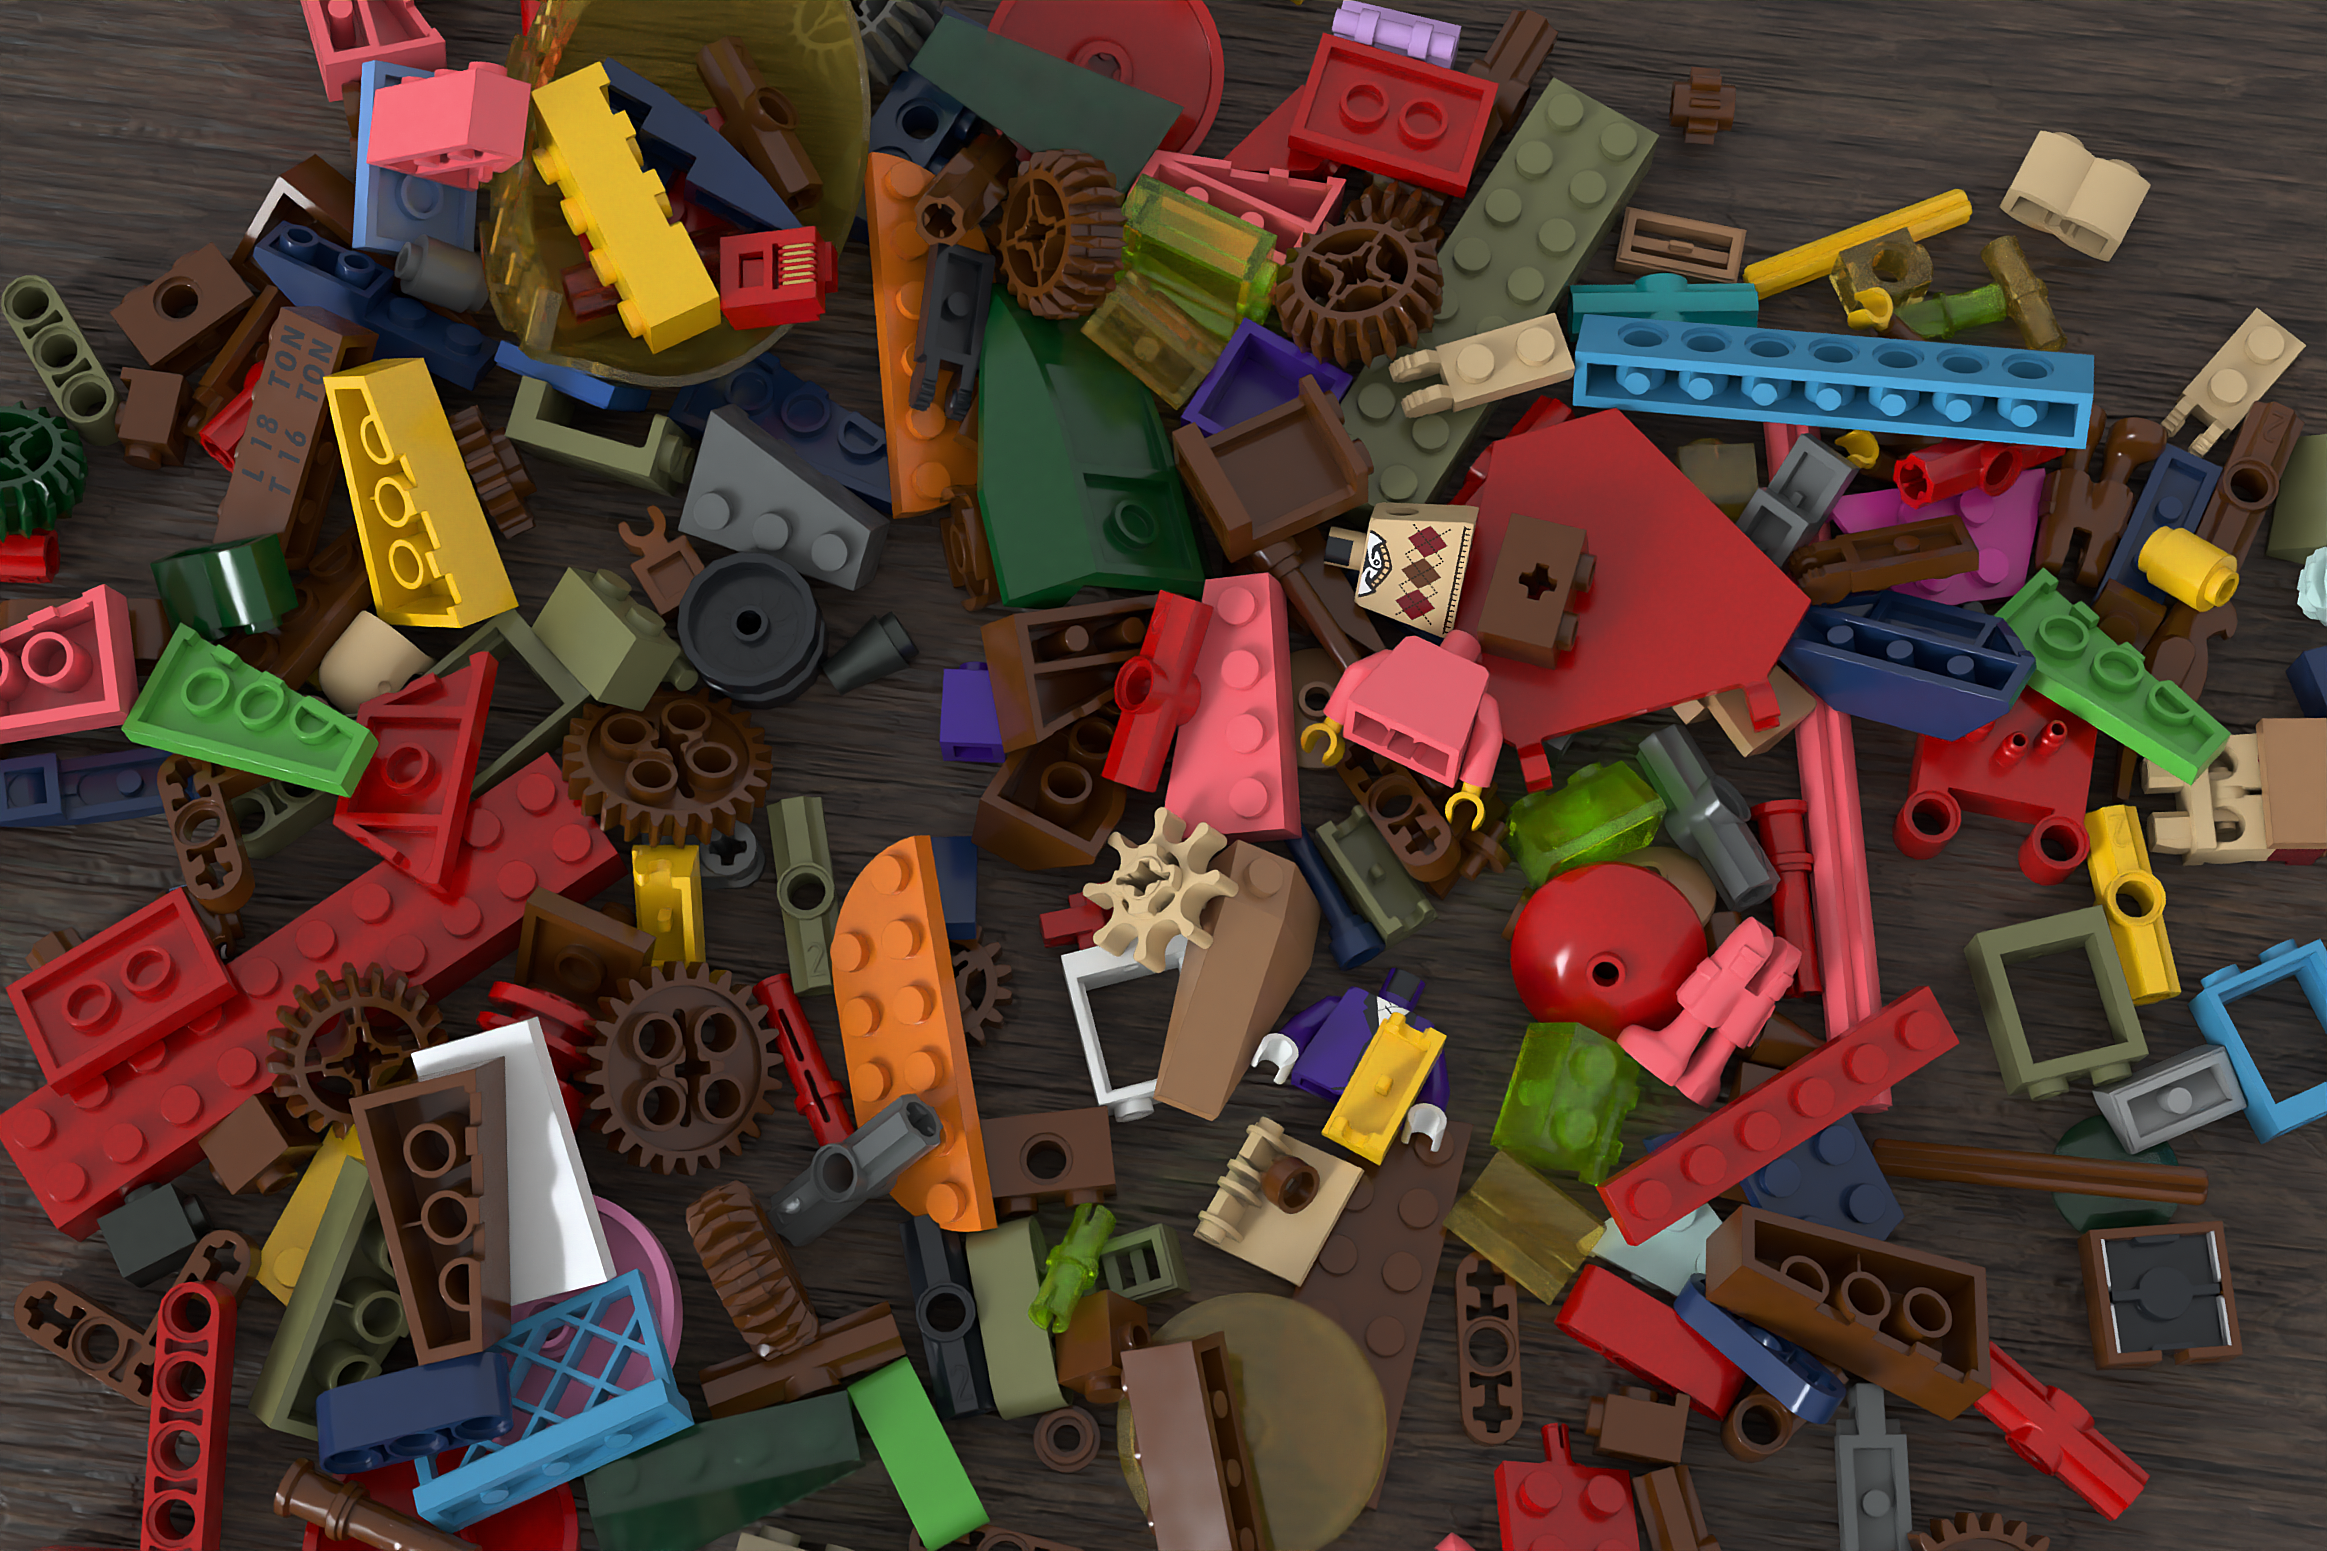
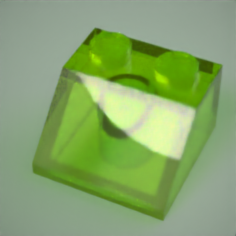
M1622 760L1606 768H1603L1600 762H1596L1571 775L1567 779L1569 786L1549 796L1546 795L1545 791L1533 793L1514 803L1510 808L1512 814L1508 815L1506 825L1511 830L1506 841L1532 888L1536 891L1546 881L1566 869L1589 862L1614 861L1636 849L1650 845L1667 809L1662 798Z

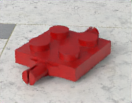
M1551 1423L1541 1428L1545 1462L1502 1461L1494 1471L1503 1551H1640L1629 1470L1586 1467L1572 1461L1568 1425L1562 1423L1558 1427V1423Z

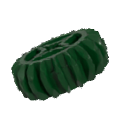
M21 400L12 407L0 405V540L4 543L8 535L19 533L30 540L33 529L39 527L53 531L57 518H72L73 507L83 502L86 477L88 476L87 457L84 456L83 444L79 440L78 431L68 428L65 417H50L46 407H39L31 411L27 410Z

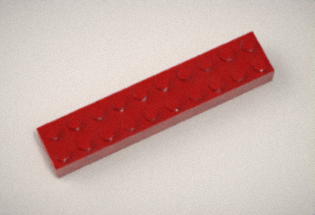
M546 752L468 804L449 893L436 891L385 859L225 965L238 992L234 997L66 1095L60 1097L47 1083L0 1115V1140L56 1229L76 1241L82 1242L101 1229L97 1219L126 1205L124 1199L128 1194L142 1186L155 1182H161L164 1186L207 1158L198 1141L253 1094L275 1093L272 1082L278 1075L268 1071L265 1058L277 1050L269 1046L266 1039L267 1032L271 1029L285 1027L276 1016L275 1012L278 1006L288 1005L294 1008L300 1006L292 992L295 985L305 986L311 993L320 988L315 977L318 969L325 970L332 982L342 979L340 970L342 964L346 961L354 965L358 978H363L366 968L373 961L381 965L384 981L397 969L401 970L409 979L407 989L412 986L422 985L429 994L426 1005H434L519 948L526 901L538 886L583 905L629 874L620 855L605 833L600 829L593 816L584 817L581 814L582 800L569 799V782L562 781V772L549 753ZM364 1006V1014L369 1024L373 1026H391L393 1031H396L406 1024L403 1019L388 1010ZM340 1012L330 1017L317 1029L309 1044H313V1037L328 1034L336 1027L339 1022ZM357 1028V1043L354 1044V1054L349 1056L350 1059L360 1055L362 1047L367 1045ZM322 1071L306 1073L316 1084L327 1077H324Z

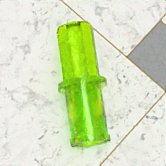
M1997 282L1948 296L1943 291L1935 292L1932 300L1893 309L1894 314L1925 339L1941 335L1944 340L1953 338L1955 331L1994 321H2004L2007 313L2004 295Z

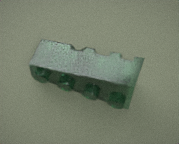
M946 14L943 15L909 66L911 70L1032 155L1034 152L1068 148L1079 149L1080 153H1090L1093 158L1103 159L1107 171L1116 174L1117 184L1115 190L1124 193V196L1185 108Z

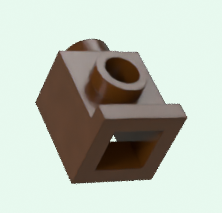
M122 367L120 379L129 390L127 401L122 400L117 407L115 432L125 446L123 460L129 465L146 470H158L161 468V464L183 467L190 439L180 432L179 428L192 406L198 403L192 398L194 390L184 375Z
M1620 1386L1618 1395L1609 1393L1605 1397L1591 1395L1586 1412L1584 1435L1595 1437L1592 1455L1664 1469L1677 1466L1681 1461L1690 1395L1677 1393L1668 1401V1405L1658 1403L1659 1393L1639 1387Z

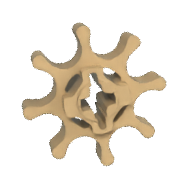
M1160 807L1155 811V830L1146 844L1138 846L1119 832L1112 833L1108 838V844L1120 853L1121 865L1119 870L1114 871L1113 877L1109 882L1104 884L1087 883L1083 888V895L1104 909L1114 907L1112 918L1107 925L1093 935V942L1112 955L1119 957L1124 953L1129 943L1138 937L1133 958L1155 973L1164 971L1166 967V947L1176 935L1182 934L1203 949L1209 948L1213 943V937L1202 930L1199 919L1201 910L1206 908L1207 902L1211 898L1219 895L1234 897L1239 889L1236 882L1218 870L1206 873L1209 860L1215 853L1226 846L1227 838L1207 823L1201 822L1197 825L1192 835L1182 842L1181 839L1186 828V822L1165 807Z

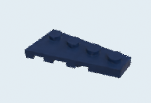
M721 320V324L713 327L666 417H669L691 438L702 442L710 411L735 403L749 414L748 418L775 439H782L797 450L795 454L824 476L830 475L872 508L893 515L886 431L857 411L850 413L829 399V392L810 379L804 382L781 366L779 358L761 346L756 349L739 338L734 328Z

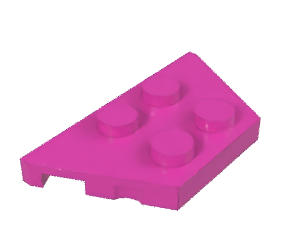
M2044 468L2022 471L2016 482L1999 496L1991 497L1975 488L1917 510L1901 500L1899 488L1845 495L1840 498L1825 523L1827 524L1833 519L1844 534L1958 514V516H1961L1979 550V570L1955 574L1945 579H1927L1894 585L1887 588V590L1951 606H1958L1967 601H1979L1982 605L2008 602L2025 585L2038 521V503L2046 473Z

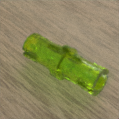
M1092 1203L1080 1204L1075 1210L1073 1221L1062 1244L1051 1249L1045 1264H1048L1046 1267L1048 1273L1035 1300L1028 1309L1030 1320L1045 1331H1047L1054 1314L1057 1315V1318L1052 1327L1053 1333H1062L1068 1329L1071 1317L1083 1291L1091 1288L1099 1275L1097 1261L1109 1235L1116 1226L1115 1217L1103 1206H1097L1091 1222H1089L1087 1219L1092 1210Z

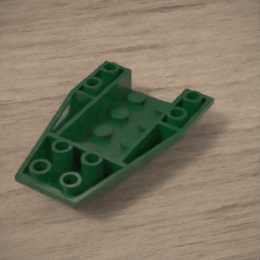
M992 283L988 319L979 362L977 497L1003 606L1041 610L1061 608L1084 585L1158 592L1163 590L1170 593L1184 594L1185 598L1202 602L1205 579H1214L1215 577L1197 509L1187 485L1175 466L1173 448L1146 381L1122 335L1102 308H1095L1090 316H1080L1077 319H1045L1044 316H1034L1031 310L1021 309L1017 296L1008 293V285Z

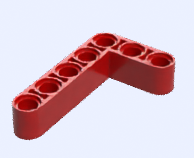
M211 1280L180 1283L171 1288L161 1300L158 1311L140 1550L53 1545L32 1551H219L237 1325L236 1299L231 1290L222 1283ZM196 1293L204 1296L211 1308L210 1320L201 1330L193 1327L186 1316L187 1303ZM189 1362H195L205 1373L206 1384L203 1392L197 1398L189 1396L181 1386L182 1370ZM184 1430L195 1435L200 1443L201 1452L199 1459L192 1467L181 1462L176 1454V1441ZM177 1499L188 1503L194 1511L195 1524L189 1535L181 1534L171 1523L170 1512Z

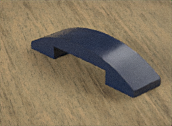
M147 747L60 760L55 752L0 760V826L46 827L80 825L134 819L165 813L157 786V774L162 763L174 753ZM195 774L187 778L188 787L184 789L193 800L201 798L196 792L193 776Z

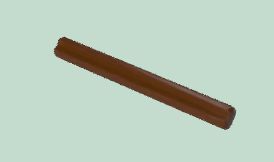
M1885 1138L1874 1140L1872 1145V1154L1882 1174L1885 1176L2198 1206L2206 1202L2208 1195L2209 1178L2207 1171L2203 1168Z

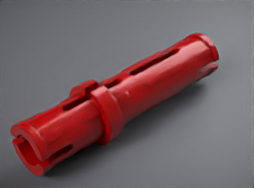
M783 973L766 978L753 987L752 994L757 999L758 1004H766L769 1008L764 1016L768 1028L779 1030L780 1034L774 1038L778 1053L784 1056L783 1063L797 1093L794 1105L798 1115L807 1117L820 1148L830 1143L842 1142L855 1132L842 1101L846 1097L841 1081H834L815 1038L814 1031L807 1020L798 997L794 995L792 979L789 974ZM786 1018L789 1021V1024L792 1028V1031L804 1056L803 1061L792 1038V1035L789 1031V1028L786 1024ZM812 1078H813V1080H814V1082H815V1084H816V1088H817V1091H818V1093H819V1095H820V1098L822 1099V1101H823V1103H824V1105H825V1108H826V1110H827V1112H828V1115H829V1117H830V1121H828V1119H827V1117H826V1114H825V1112H824V1108H823V1106H822V1103H821L820 1099L818 1098L817 1093H816V1091H815V1089H814V1086H813V1084H812V1082H811V1079H812Z

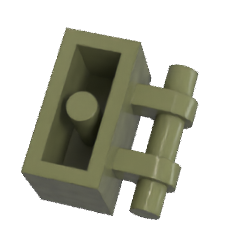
M569 567L531 630L597 701L643 711L661 681L671 682L680 691L689 690L695 685L698 674L689 665L690 660L686 656L684 649L663 630L666 624L658 614L639 605L629 595L632 588L623 578L606 569H598L595 574Z

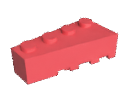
M1268 572L1205 579L1201 603L1213 606L1214 609L1193 672L1197 675L1201 684L1200 705L1191 720L1179 726L1164 807L1186 822V828L1181 839L1182 842L1192 835L1197 825L1201 822L1207 823L1227 838L1226 845H1232L1238 839L1246 843L1302 838L1286 593L1282 589L1281 583Z
M102 584L83 592V596L59 607L49 606L28 615V620L0 631V744L124 724L139 697L126 596Z

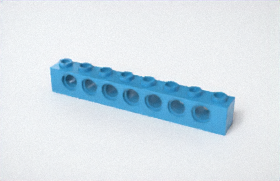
M1584 314L1575 350L1573 406L1617 408L1619 410L2086 449L2094 394V355Z

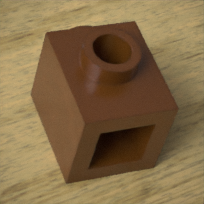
M275 1093L253 1094L198 1141L210 1160L209 1169L211 1174L232 1195L262 1193L263 1196L267 1197L280 1192L297 1178L298 1173L295 1169L323 1146L315 1131L310 1129L304 1115L294 1118L289 1114L286 1104L290 1097H277Z
M1108 1289L1054 1307L1058 1384L1085 1395L1086 1399L1093 1403H1113L1124 1399L1126 1396L1121 1385L1123 1365L1120 1352L1152 1342L1148 1329L1147 1308Z

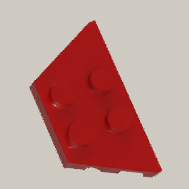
M477 652L470 655V666L441 679L432 672L410 682L406 688L399 692H387L360 704L356 722L368 728L379 744L351 798L339 795L332 824L344 834L440 893L450 892L499 662L489 652Z

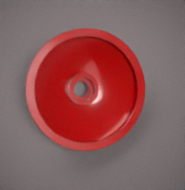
M1596 861L1580 864L1566 869L1546 881L1535 891L1521 911L1511 944V968L1514 982L1522 1001L1534 1018L1552 1034L1566 1042L1589 1050L1603 1052L1625 1051L1616 1040L1621 1032L1630 1025H1639L1652 1031H1661L1670 1025L1684 1010V1007L1677 1001V990L1697 969L1696 966L1708 957L1707 939L1703 925L1696 910L1686 896L1674 884L1656 872L1642 866L1620 861ZM1601 962H1610L1617 967L1619 973L1612 979H1604L1596 974L1594 967Z

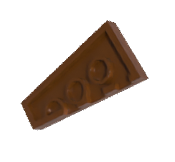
M356 523L308 563L311 574L299 584H293L299 606L281 614L283 621L281 626L247 635L245 630L239 634L232 627V634L219 638L213 645L217 647L220 644L237 654L244 663L262 673L264 671L271 673L283 680L288 688L297 692L314 670L320 666L327 652L359 613L365 611L374 601Z

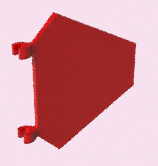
M1617 408L1494 441L1453 630L1467 632L1478 641L1476 630L1512 513L1587 530L1589 554L1597 555V564L1588 593L1578 591L1572 610L1573 613L1580 614L1574 646L1571 652L1560 651L1555 670L1482 652L1474 662L1485 667L1490 673L1487 693L1498 702L1503 742L1517 750L1528 795L1553 788L1551 771L1542 746L1544 741L1733 689H1743L1749 717L1755 733L1779 727L1778 716L1781 713L1768 677L1811 607L1812 600ZM1540 585L1537 594L1529 595V598L1539 601L1543 591H1550V588Z

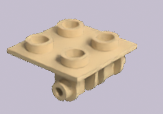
M1261 1117L1255 1125L1248 1126L1246 1132L1249 1136L1237 1158L1229 1160L1227 1167L1230 1170L1226 1177L1220 1176L1217 1181L1220 1188L1207 1211L1199 1213L1198 1218L1201 1222L1193 1236L1301 1287L1364 1170L1283 1134L1284 1128L1266 1117ZM1286 1154L1301 1158L1318 1171L1320 1177L1319 1189L1313 1201L1305 1209L1295 1214H1287L1273 1205L1261 1189L1262 1172H1267L1270 1166L1274 1164L1271 1161L1272 1159ZM1291 1179V1180L1288 1182V1184H1287V1186H1286V1188H1285L1286 1190H1287V1189L1289 1188V1186L1293 1183V1181H1294L1293 1179Z

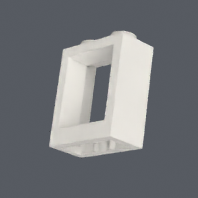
M1182 934L1174 936L1166 947V967L1164 971L1178 968L1181 973L1188 941ZM1138 937L1129 943L1124 953L1119 957L1112 955L1099 946L1061 955L1063 974L1098 1107L1107 1106L1108 1116L1115 1115L1117 1122L1140 1119L1154 1112L1153 1105L1161 1103L1153 1099L1157 1079L1114 1090L1111 1089L1086 991L1155 974V972L1133 958Z

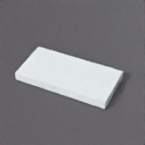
M538 1017L412 1053L411 1056L418 1077L505 1056L511 1306L607 1282L616 1277L617 1273Z

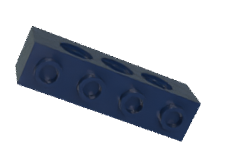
M944 6L942 9L945 16L939 23L934 25L938 36L933 40L925 42L923 45L926 55L914 57L908 64V72L902 71L821 199L826 224L869 247L862 160L871 152L885 153L913 162L936 176L951 160L961 143L968 145L974 139L982 123L983 113L981 111L985 107L981 89L980 64L983 41L988 27L947 6ZM950 81H959L965 84L964 87L956 91H946L940 88L943 84ZM921 128L935 131L932 136L925 139H915L909 136L913 131Z

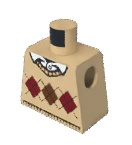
M1377 503L1371 515L1367 533L1331 526L1325 550L1324 564L1360 571L1354 602L1359 606L1445 638L1448 632L1454 628L1479 507Z

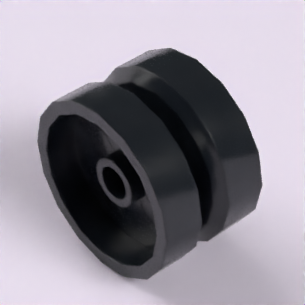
M739 552L713 561L692 579L680 601L677 630L686 656L694 665L703 681L717 697L733 699L732 704L740 708L769 710L795 701L815 684L823 669L821 664L827 661L830 634L822 610L809 584L792 565L769 554Z

